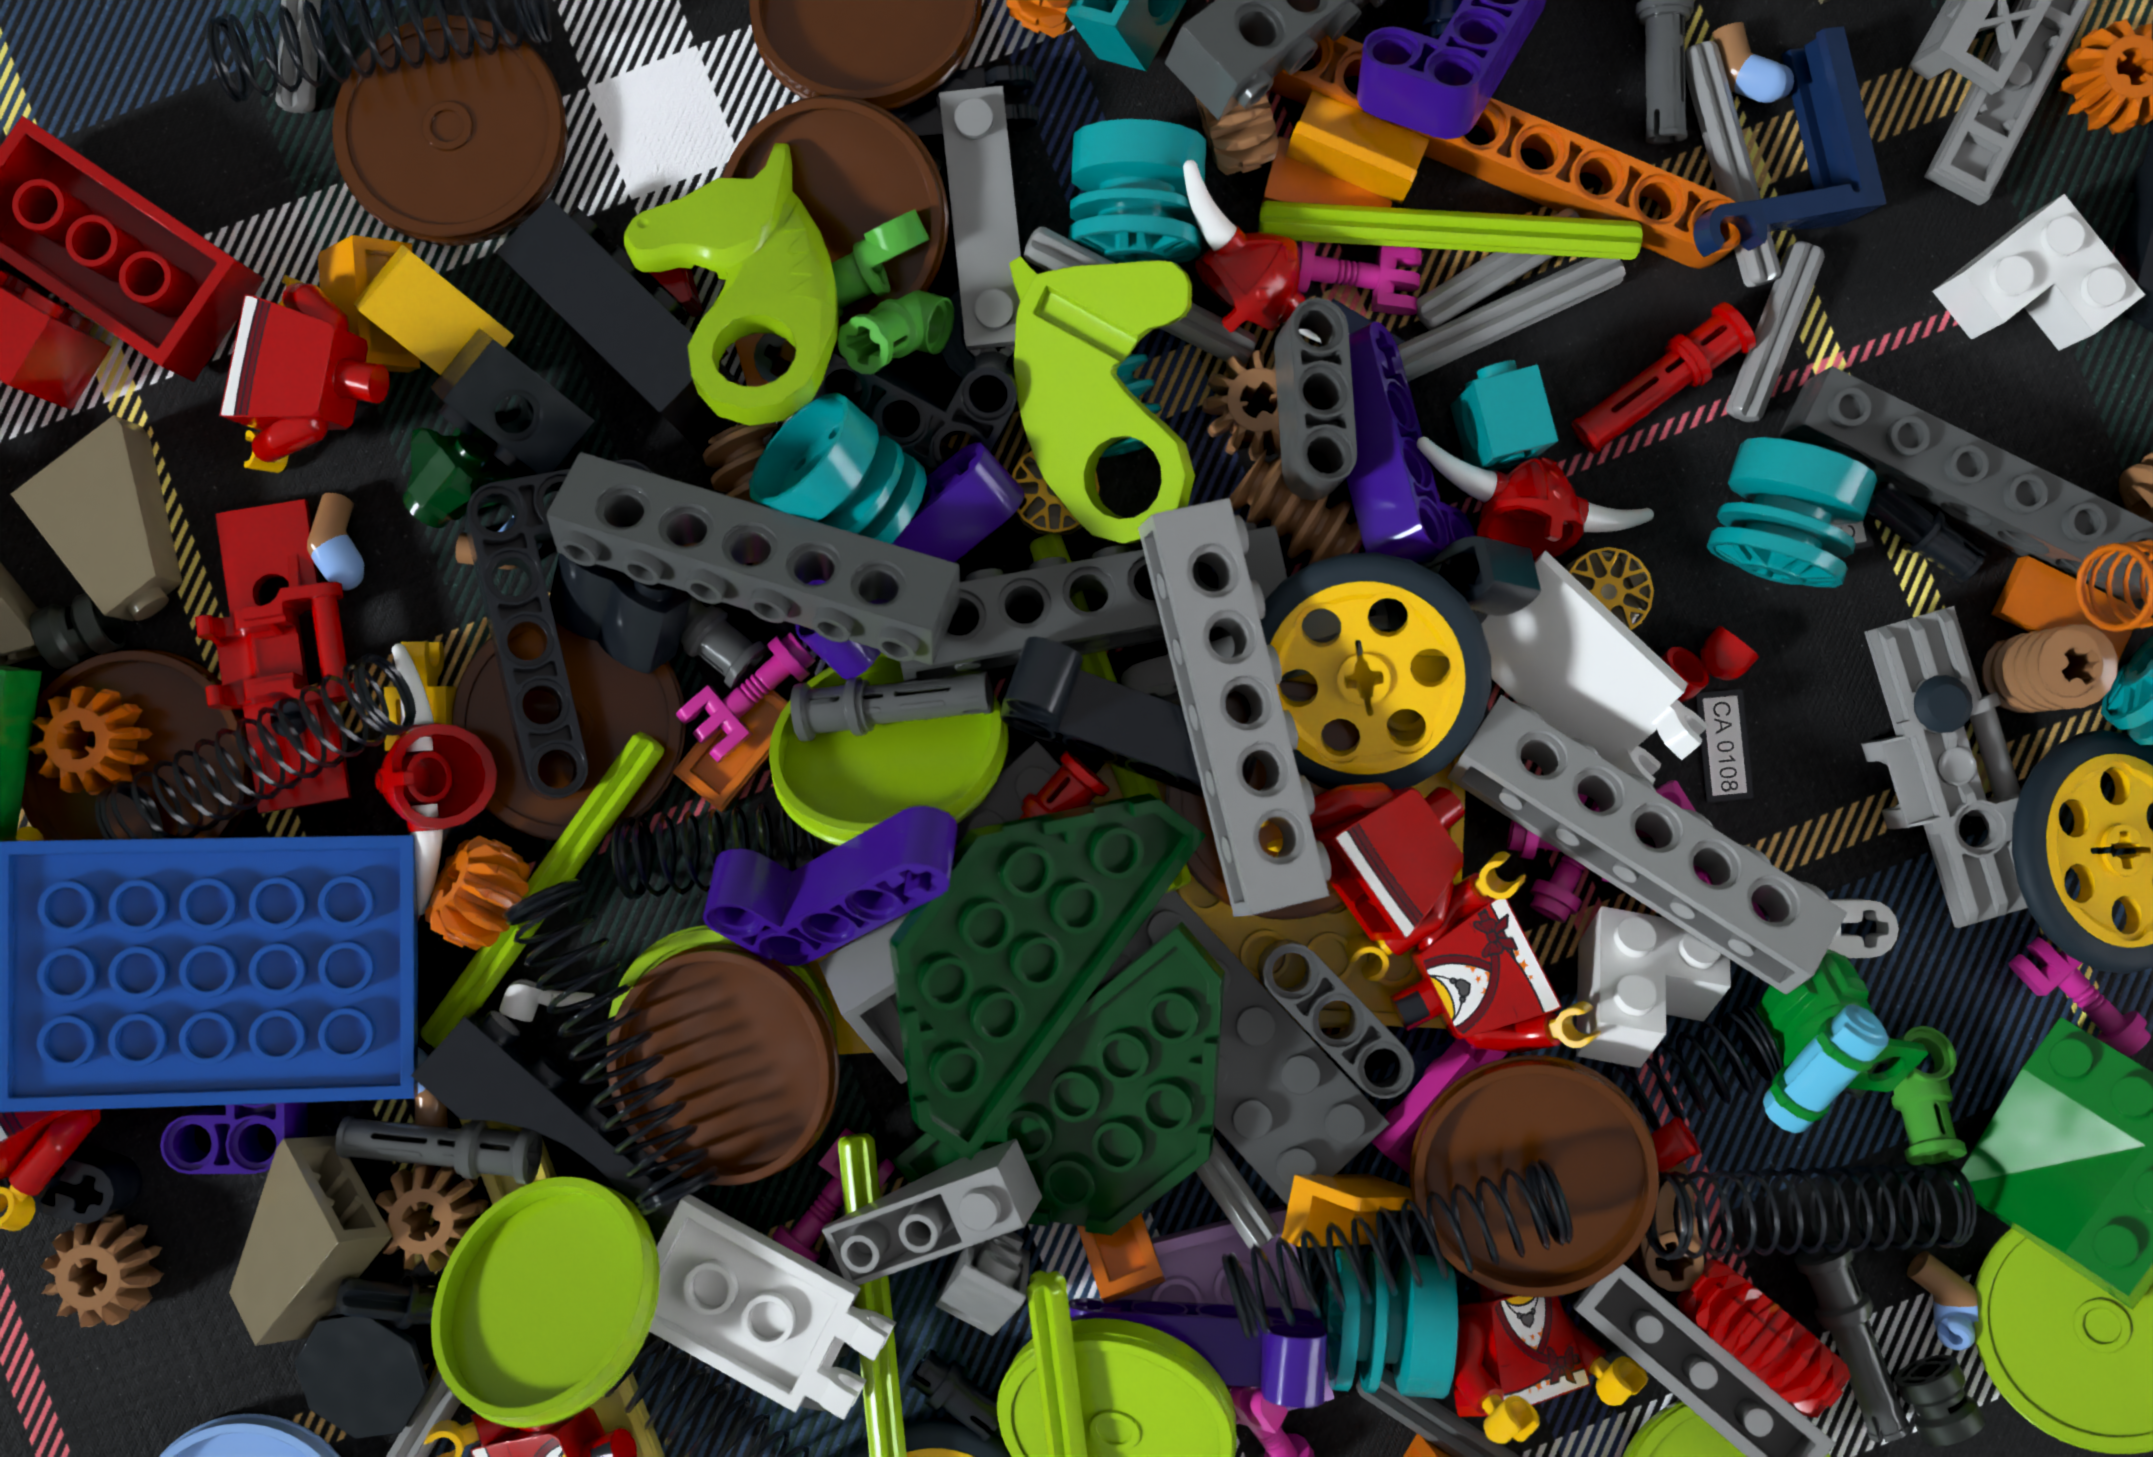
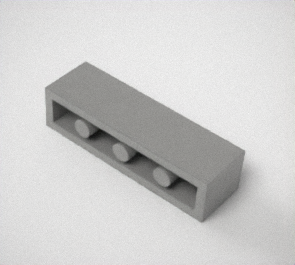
M1624 1264L1601 1281L1579 1290L1570 1301L1577 1312L1747 1457H1826L1836 1445L1826 1434Z

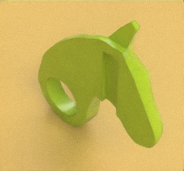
M775 143L766 166L755 177L717 178L680 199L641 212L632 219L624 233L626 252L634 267L642 272H664L676 268L692 269L696 265L714 271L718 274L719 279L726 280L721 293L700 321L688 345L691 376L697 393L719 417L748 426L784 421L810 403L824 379L838 337L837 287L830 256L820 230L801 200L792 191L790 147L786 143ZM754 333L774 334L786 339L796 348L795 359L789 370L776 381L762 386H740L728 381L718 372L719 361L726 349L739 338Z
M1019 256L1009 263L1013 282L1021 301L1016 317L1014 372L1021 418L1037 466L1046 483L1072 516L1093 536L1123 544L1139 542L1141 539L1138 527L1152 514L1188 507L1195 474L1186 443L1128 390L1118 377L1117 369L1132 353L1141 338L1152 329L1169 326L1187 316L1192 301V284L1189 276L1176 263L1169 261L1082 265L1037 274ZM1122 438H1135L1144 442L1154 451L1161 466L1162 483L1156 500L1148 510L1134 518H1125L1111 512L1102 503L1095 485V471L1099 458L1108 446Z

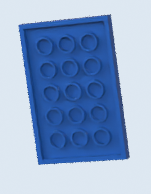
M414 835L0 841V1112L414 1099L418 1096V1082L411 1076L418 1068V905Z

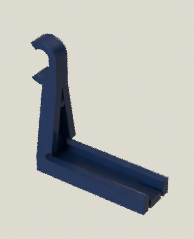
M1844 26L1824 28L1817 32L1816 39L1804 45V48L1790 49L1782 54L1784 65L1789 67L1794 75L1791 96L1814 190L1759 200L1722 204L1704 213L1695 222L1693 230L1695 245L1703 257L1721 249L1725 238L1721 234L1720 224L1731 223L1735 225L1740 232L1741 239L1739 244L1747 251H1750L1766 242L1767 232L1840 226L1887 204Z

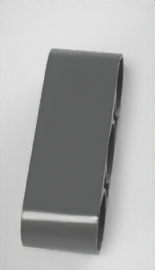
M1312 298L1306 299L1299 304L1286 321L1275 339L1274 355L1284 482L1296 496L1301 499L1314 501L1323 499L1332 493L1351 473L1356 464L1357 444L1347 320L1339 306L1330 300ZM1299 329H1308L1317 334L1322 346H1312L1305 342L1300 335ZM1303 390H1310L1319 394L1325 401L1327 410L1315 409L1309 405L1304 398ZM1314 452L1325 457L1330 465L1331 474H1324L1315 470L1308 461L1307 453Z
M1289 939L1277 940L1268 945L1259 956L1257 969L1260 981L1272 996L1364 1091L1373 1097L1382 1099L1393 1098L1406 1091L1413 1080L1415 1070L1413 1058L1406 1047L1312 950L1298 941ZM1287 953L1300 954L1306 966L1305 975L1301 982L1293 987L1285 988L1278 986L1272 974L1276 960ZM1332 1001L1346 1002L1351 1014L1347 1027L1336 1034L1323 1033L1319 1028L1318 1022L1319 1013L1322 1008ZM1383 1048L1392 1050L1395 1056V1067L1391 1075L1380 1081L1368 1080L1365 1076L1364 1065L1370 1053Z

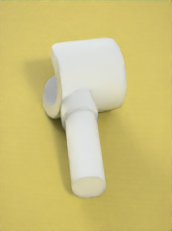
M519 979L510 984L506 989L499 1011L507 1017L531 1022L533 1021L538 1004L548 1006L555 997L564 991H542L535 988L536 982L528 979ZM574 992L556 1006L563 1007L594 997L595 993Z

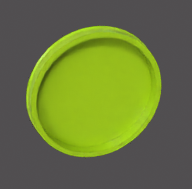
M883 653L879 655L865 672L857 676L863 680H868L870 685L904 682L900 661L891 659ZM828 667L809 680L807 684L810 685L811 689L845 685L847 679H843L831 667ZM994 694V711L992 714H968L928 720L876 724L872 731L862 736H854L850 730L819 733L816 734L814 740L802 742L794 731L789 700L775 724L769 747V763L777 798L783 809L800 827L814 836L838 846L902 810L913 806L938 808L949 813L956 823H959L972 813L989 794L1005 762L1008 749V726L1000 718L1002 707Z
M554 1177L532 1182L507 1194L494 1203L472 1224L459 1241L445 1266L434 1299L431 1323L432 1346L439 1372L446 1385L462 1403L483 1418L496 1424L519 1428L538 1427L575 1415L600 1399L615 1385L632 1364L647 1337L659 1296L660 1265L658 1252L649 1225L639 1209L623 1194L610 1187L582 1178Z
M2011 1228L1990 1250L1981 1266L1974 1287L1977 1293L1979 1320L1974 1321L1976 1331L1975 1342L1979 1356L1993 1384L2020 1415L2043 1432L2060 1441L2082 1449L2109 1454H2137L2153 1451V1284L2132 1310Z
M1104 1318L1071 1321L1087 1457H1235L1237 1449V1419L1231 1394L1218 1372L1197 1351L1172 1335L1131 1321ZM1033 1339L1015 1356L998 1392L997 1417L1000 1431L1012 1457H1048Z

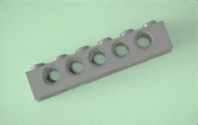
M1230 498L1152 514L1138 527L1233 915L1234 917L1250 916L1329 896L1326 881L1331 878L1330 860L1322 842L1315 841L1309 815L1314 813L1315 809L1313 792L1307 778L1303 775L1299 776L1293 753V750L1298 746L1297 728L1291 713L1288 710L1282 709L1276 685L1281 682V665L1275 648L1272 645H1266L1260 621L1265 616L1264 597L1258 582L1250 580L1244 557L1249 550V539L1245 523L1241 516H1234ZM1194 562L1206 563L1215 570L1219 581L1216 592L1206 591L1197 585L1192 573ZM1212 626L1222 627L1231 634L1235 646L1231 658L1222 657L1212 649L1209 642V632ZM1231 690L1244 695L1250 704L1251 713L1246 724L1234 721L1227 713L1225 700L1228 692ZM1248 755L1258 758L1265 766L1267 779L1260 791L1251 788L1243 778L1242 764ZM1266 820L1274 823L1280 829L1283 837L1282 848L1275 857L1265 853L1259 843V830Z
M1502 695L1447 777V779L1785 995L1814 975L1848 913L1830 902L1828 896L1818 887L1793 879L1771 865L1767 856L1759 850L1750 846L1739 845L1714 829L1711 822L1700 813L1689 809H1682L1658 794L1653 785L1646 779L1635 774L1623 772L1601 758L1596 749L1587 742L1577 738H1569L1545 723L1541 715L1533 708L1522 703H1514ZM1521 759L1535 762L1542 769L1544 776L1528 771ZM1578 794H1583L1593 799L1598 805L1600 812L1592 811L1585 807L1580 801ZM1635 829L1647 833L1653 839L1656 848H1651L1642 843ZM1693 865L1704 869L1711 877L1713 885L1703 882L1696 875ZM1752 902L1761 905L1767 911L1770 922L1763 920L1756 914Z

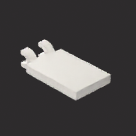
M1545 550L1534 561L1541 587V592L1535 600L1525 608L1509 615H1488L1481 624L1491 655V679L1517 703L1525 704L1537 711L1545 723L1569 738H1577L1587 742L1607 762L1625 773L1638 775L1653 785L1655 778L1652 775L1660 769L1661 763L1638 745L1658 730L1661 739L1668 748L1683 760L1701 745L1702 738L1699 735L1706 730L1708 724L1678 700L1684 694L1688 683Z
M690 1194L684 1196L680 1200L656 1247L660 1265V1287L656 1311L649 1332L795 1413L807 1396L844 1420L867 1381L847 1369L832 1367L844 1342L862 1355L875 1361L880 1350L885 1346L896 1322L875 1311L852 1306L861 1289L860 1287Z

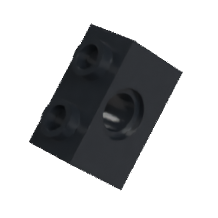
M480 328L430 387L445 402L438 411L444 418L469 437L472 436L477 428L482 430L497 442L490 452L520 476L528 467L537 474L553 472L595 421ZM510 395L521 396L522 410L519 416L508 423L496 422L495 409L498 403Z

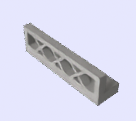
M1946 0L1908 68L1927 80L1951 68L1993 95L2003 89L2053 0H2032L2026 10L2009 14L2006 0ZM1989 11H1991L1992 18L1985 20ZM2019 22L2016 29L2013 31L2012 24ZM1995 28L2001 55L1994 67L1991 68L1968 53L1967 50L1977 32Z

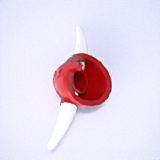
M1187 160L1183 165L1189 203L1195 220L1211 247L1196 261V270L1210 291L1232 309L1222 319L1223 326L1232 333L1247 320L1274 332L1280 323L1285 324L1295 308L1305 301L1304 295L1298 290L1300 270L1297 243L1292 238L1274 233H1244L1237 225L1232 224L1210 196L1197 163L1193 160ZM1299 329L1300 334L1321 343L1317 334L1311 330Z
M1421 437L1417 441L1418 449L1442 475L1467 494L1480 500L1483 504L1478 521V536L1531 548L1534 561L1545 550L1553 558L1563 554L1578 542L1584 532L1624 530L1651 521L1654 517V512L1650 508L1634 510L1613 509L1592 504L1588 500L1576 496L1575 490L1562 469L1556 465L1557 462L1550 458L1533 457L1503 473L1496 470H1485L1466 463L1449 454L1427 437Z
M397 643L392 647L395 666L410 688L415 702L416 715L413 727L400 734V738L394 742L384 758L381 768L375 774V784L377 790L383 793L389 805L401 818L407 821V831L410 832V835H414L418 915H423L429 905L437 878L443 829L464 824L484 810L495 792L497 768L492 752L477 735L456 725L434 723L430 704L419 673L406 647L403 644ZM400 698L402 725L405 719L404 706Z

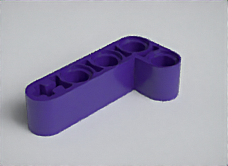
M1463 0L1439 39L1399 27H1382L1372 31L1365 38L1357 89L1359 106L1374 117L1433 137L1454 139L1466 135L1476 124L1540 17L1546 0Z
M1374 321L1349 334L1357 458L1356 464L1351 473L1346 477L1366 553L1378 552L1409 559L1415 563L1420 561L1432 562L1438 553L1449 544L1465 537L1477 535L1470 520L1462 511L1440 502L1430 462L1417 447L1418 439L1423 436L1400 352L1386 327Z
M981 443L967 445L926 477L927 483L922 501L909 524L892 545L954 563L1016 512L1023 501L1024 489ZM814 580V581H810V582H808V583H806V584H809V585H818V584H822V583H824V582H826V581H823V580ZM875 599L870 601L869 603L885 604L888 603L889 600ZM795 624L796 633L799 638L843 679L859 676L881 654L876 648L850 640L846 642L828 640L813 629Z
M913 806L902 810L794 871H790L768 857L752 850L729 849L721 852L716 857L703 920L713 931L764 959L772 960L773 957L786 966L807 964L946 892L951 877L957 823L949 813L938 808Z
M308 1102L212 1106L178 1117L169 1123L162 1133L160 1143L162 1157L168 1166L177 1172L186 1174H256L270 1170L275 1152L269 1153L259 1143L258 1132L260 1126L265 1125L273 1131L277 1142L276 1148L284 1138L307 1137ZM198 1125L206 1129L211 1137L212 1144L209 1153L202 1151L195 1142L194 1135Z
M1101 1298L1068 1300L1071 1321L1094 1318L1126 1320L1172 1335L1205 1358L1218 1372L1227 1386L1260 1387L1263 1398L1266 1401L1285 1407L1309 1408L1324 1403L1327 1331L1321 1318L1320 1320L1316 1319L1310 1310L1293 1308L1296 1321L1293 1328L1287 1323L1281 1307L1266 1306L1270 1333L1266 1335L1262 1332L1256 1318L1259 1336L1257 1339L1252 1337L1251 1341H1249L1244 1336L1235 1306L1232 1304L1118 1299L1105 1304Z

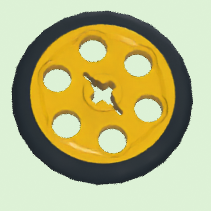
M1378 552L1341 554L1309 564L1283 580L1264 600L1265 616L1260 621L1266 645H1272L1278 654L1282 676L1291 670L1301 669L1309 672L1318 684L1316 694L1303 702L1288 699L1282 693L1280 684H1276L1282 709L1288 710L1291 713L1297 728L1298 746L1293 750L1299 776L1303 775L1309 782L1326 789H1333L1340 785L1382 782L1392 790L1415 786L1445 769L1468 746L1484 718L1491 691V655L1482 625L1466 599L1439 574L1412 560ZM1392 598L1405 606L1408 617L1401 628L1392 632H1384L1372 625L1368 613L1372 605L1378 600ZM1315 609H1326L1336 614L1341 622V630L1336 638L1329 642L1321 643L1310 639L1303 630L1302 623L1309 612ZM1356 640H1360L1362 643L1364 661H1368L1370 670L1382 671L1383 675L1375 677L1373 681V688L1370 694L1373 708L1371 711L1367 709L1365 691L1361 690L1358 680H1347L1346 676L1354 673L1355 663L1358 661ZM1425 649H1437L1448 657L1450 668L1442 679L1426 682L1419 679L1412 671L1411 662L1414 656ZM1240 693L1249 719L1251 713L1250 704L1246 697ZM1400 709L1417 711L1426 722L1424 732L1414 740L1403 741L1396 739L1387 728L1390 716ZM1335 719H1346L1354 723L1360 734L1356 745L1342 751L1329 747L1323 740L1321 733L1327 723Z
M2106 730L2076 734L2053 747L2034 766L2020 791L2013 818L2012 855L2017 882L2026 905L2045 935L2075 960L2099 971L2127 974L2153 967V832L2147 822V810L2149 805L2153 804V746L2139 745L2128 734ZM2104 771L2111 776L2115 785V796L2111 803L2104 798L2100 788V780ZM2063 803L2070 807L2074 815V828L2070 835H2067L2062 830L2059 823V810ZM2114 846L2115 849L2134 848L2136 853L2113 857L2112 853L2092 854L2091 849ZM2069 868L2075 871L2080 881V891L2075 900H2072L2067 894L2064 884L2066 871ZM2117 899L2124 906L2127 915L2126 925L2121 932L2116 928L2112 919V907Z

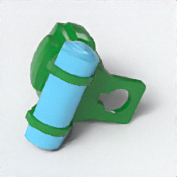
M1830 949L1826 951L1816 972L1810 979L1787 995L1769 985L1755 1009L1771 1030L1781 1051L1784 1067L1775 1075L1772 1086L1765 1093L1763 1099L1765 1113L1770 1120L1783 1130L1793 1133L1804 1132L1814 1121L1821 1120L1827 1114L1830 1103L1846 1088L1881 1092L1894 1090L1929 1053L1922 1043L1888 1038L1885 1028L1874 1015L1867 1002L1869 992L1864 981L1859 978L1855 968L1846 956ZM1890 1057H1900L1899 1061L1890 1069L1877 1074H1869L1868 1070L1876 1062L1878 1063Z

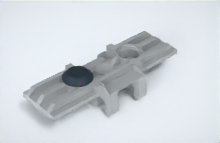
M1954 606L1865 631L1870 653L1896 736L1861 743L1867 762L1879 761L1887 764L1899 804L1882 810L1887 829L1924 826L1955 928H1961L2028 908L2017 882L2012 855L2013 818L2021 790L1995 708L2001 705L1998 692L1983 695L1980 693ZM1969 718L1994 795L1993 797L1986 798L1976 760L1967 738L1964 724ZM1965 814L1981 817L1988 830L1987 838L1976 847L1966 844L1959 834L1960 820Z

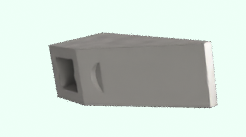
M1015 1138L977 1152L972 1160L966 1157L960 1158L825 1225L822 1231L843 1278L858 1286L1024 1228L1040 1202L1042 1195L1020 1145Z
M1012 1231L961 1249L939 1289L935 1306L993 1336L1022 1306L1026 1298L1030 1252L1022 1248L1023 1238Z

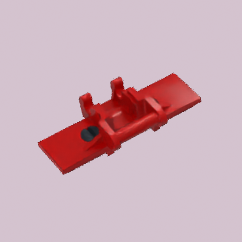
M305 499L215 514L230 617L216 618L212 615L195 617L198 637L210 640L217 646L222 685L205 687L207 706L209 708L221 710L243 709L245 718H252L257 721L260 709L270 707L278 710L279 700L284 696L295 697L299 700L301 689L309 685L299 616L304 611L312 610L322 678L330 674L342 679L343 668L347 665L338 600L344 598L343 588L339 582L320 583L318 567L307 550V540L312 525L309 504ZM274 577L285 578L289 582V587L280 588L275 599L261 606L259 601L261 586L268 579ZM348 674L347 678H348L349 686H350V687L353 689V691L356 693V690H355V688H354V683H350V681H349V674ZM333 680L326 683L327 695L339 711L338 707L341 706V702L349 701L344 687ZM313 691L307 692L304 698L305 704L315 715L322 728L324 738L334 747L342 750L340 729L329 716L322 697ZM287 702L283 707L284 715L295 727L302 740L304 750L314 759L320 761V742L308 728L300 707L293 702ZM266 713L262 716V725L267 728L276 740L284 762L292 769L300 771V755L286 738L280 726L279 718L273 713ZM246 723L248 742L259 757L264 774L271 780L279 783V765L266 751L259 737L257 727ZM326 747V762L334 761L340 754L330 751ZM346 757L336 767L323 768V771L315 778L302 779V782L295 788L282 789L281 793L273 799L261 800L257 805L258 813L263 814L351 799ZM306 759L305 772H312L319 765ZM285 770L284 783H290L298 776ZM252 771L255 792L258 793L259 776ZM264 781L265 789L263 794L270 793L277 787Z

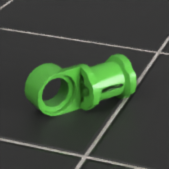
M915 209L865 233L864 239L854 243L853 252L831 263L837 287L838 318L843 315V308L869 294L874 293L879 297L890 292V285L882 263L930 240Z
M921 290L913 291L900 299H887L872 309L869 314H858L840 327L837 338L839 351L846 359L848 365L861 374H874L883 366L889 364L892 358L904 357L915 350L933 355L938 354L946 346L953 329L954 307L952 301L947 297Z
M1927 1026L1914 1027L1897 1039L1924 1044L1933 1058L1934 1071L1932 1074L1915 1068L1893 1090L1894 1095L1891 1097L1893 1108L1902 1113L1910 1145L1904 1151L1906 1161L1912 1165H1920L1923 1163L1936 1164L1956 1160L1967 1154L1965 1143L1956 1139L1948 1104L1953 1101L1948 1077L1954 1072L1957 1064L1956 1052L1948 1038L1938 1030ZM1892 1057L1887 1063L1888 1069L1893 1067L1900 1057Z

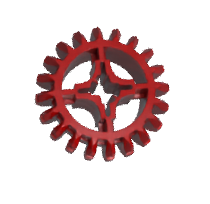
M1708 1259L1704 1264L1701 1276L1691 1288L1681 1291L1676 1298L1681 1313L1802 1415L1818 1418L1828 1406L1831 1408L1844 1393L1842 1388L1851 1378L1847 1364L1818 1340L1816 1336L1798 1323L1797 1320L1722 1261Z

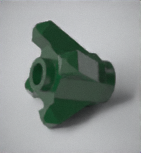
M457 427L451 436L441 435L429 428H418L412 431V474L409 477L407 491L403 495V502L408 511L422 523L434 528H444L451 520H460L464 513H466L471 495L479 487L492 482L523 476H520L508 466L498 469L491 463L492 455L489 449L482 443L486 434L479 428L471 437ZM488 503V504H486V505H483L481 508H484V507H487V506H490V505H493V504H497V503Z

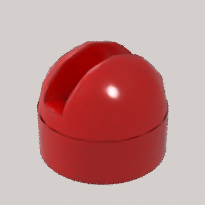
M1719 625L1706 639L1701 650V662L1706 667L1708 674L1721 680L1739 678L1759 658V655L1747 644Z
M1672 647L1661 657L1669 667L1688 683L1684 694L1678 698L1681 703L1693 698L1708 684L1709 674L1706 667L1689 650L1682 647Z

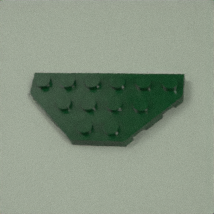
M1150 793L969 830L954 851L948 890L941 896L911 910L889 940L912 1118L921 1130L969 1160H972L1207 836L1205 833Z
M1182 921L1088 998L977 1151L980 1152L1015 1138L1017 1139L1042 1195L1027 1224L1048 1226L1049 1222L1086 1226L1085 1232L1113 1235L1209 1160L1213 1151L1225 971ZM923 1132L902 1149L892 1160V1163L912 1183L964 1156L928 1133Z

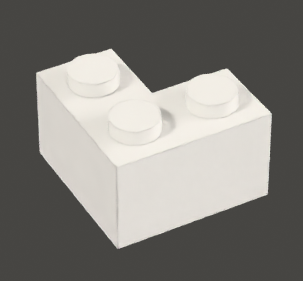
M2065 194L2030 214L1932 291L1971 340L2005 323L2022 308H2025L2058 351L2096 334L2145 295Z
M1601 906L1578 943L1577 1002H1588L1593 1006V1009L1589 1012L1577 1015V1030L1583 1034H1590L1594 1031H1601L1598 1038L1588 1045L1576 1048V1056L1641 1068L1666 1035V1015L1704 1021L1731 987L1730 959L1664 917Z

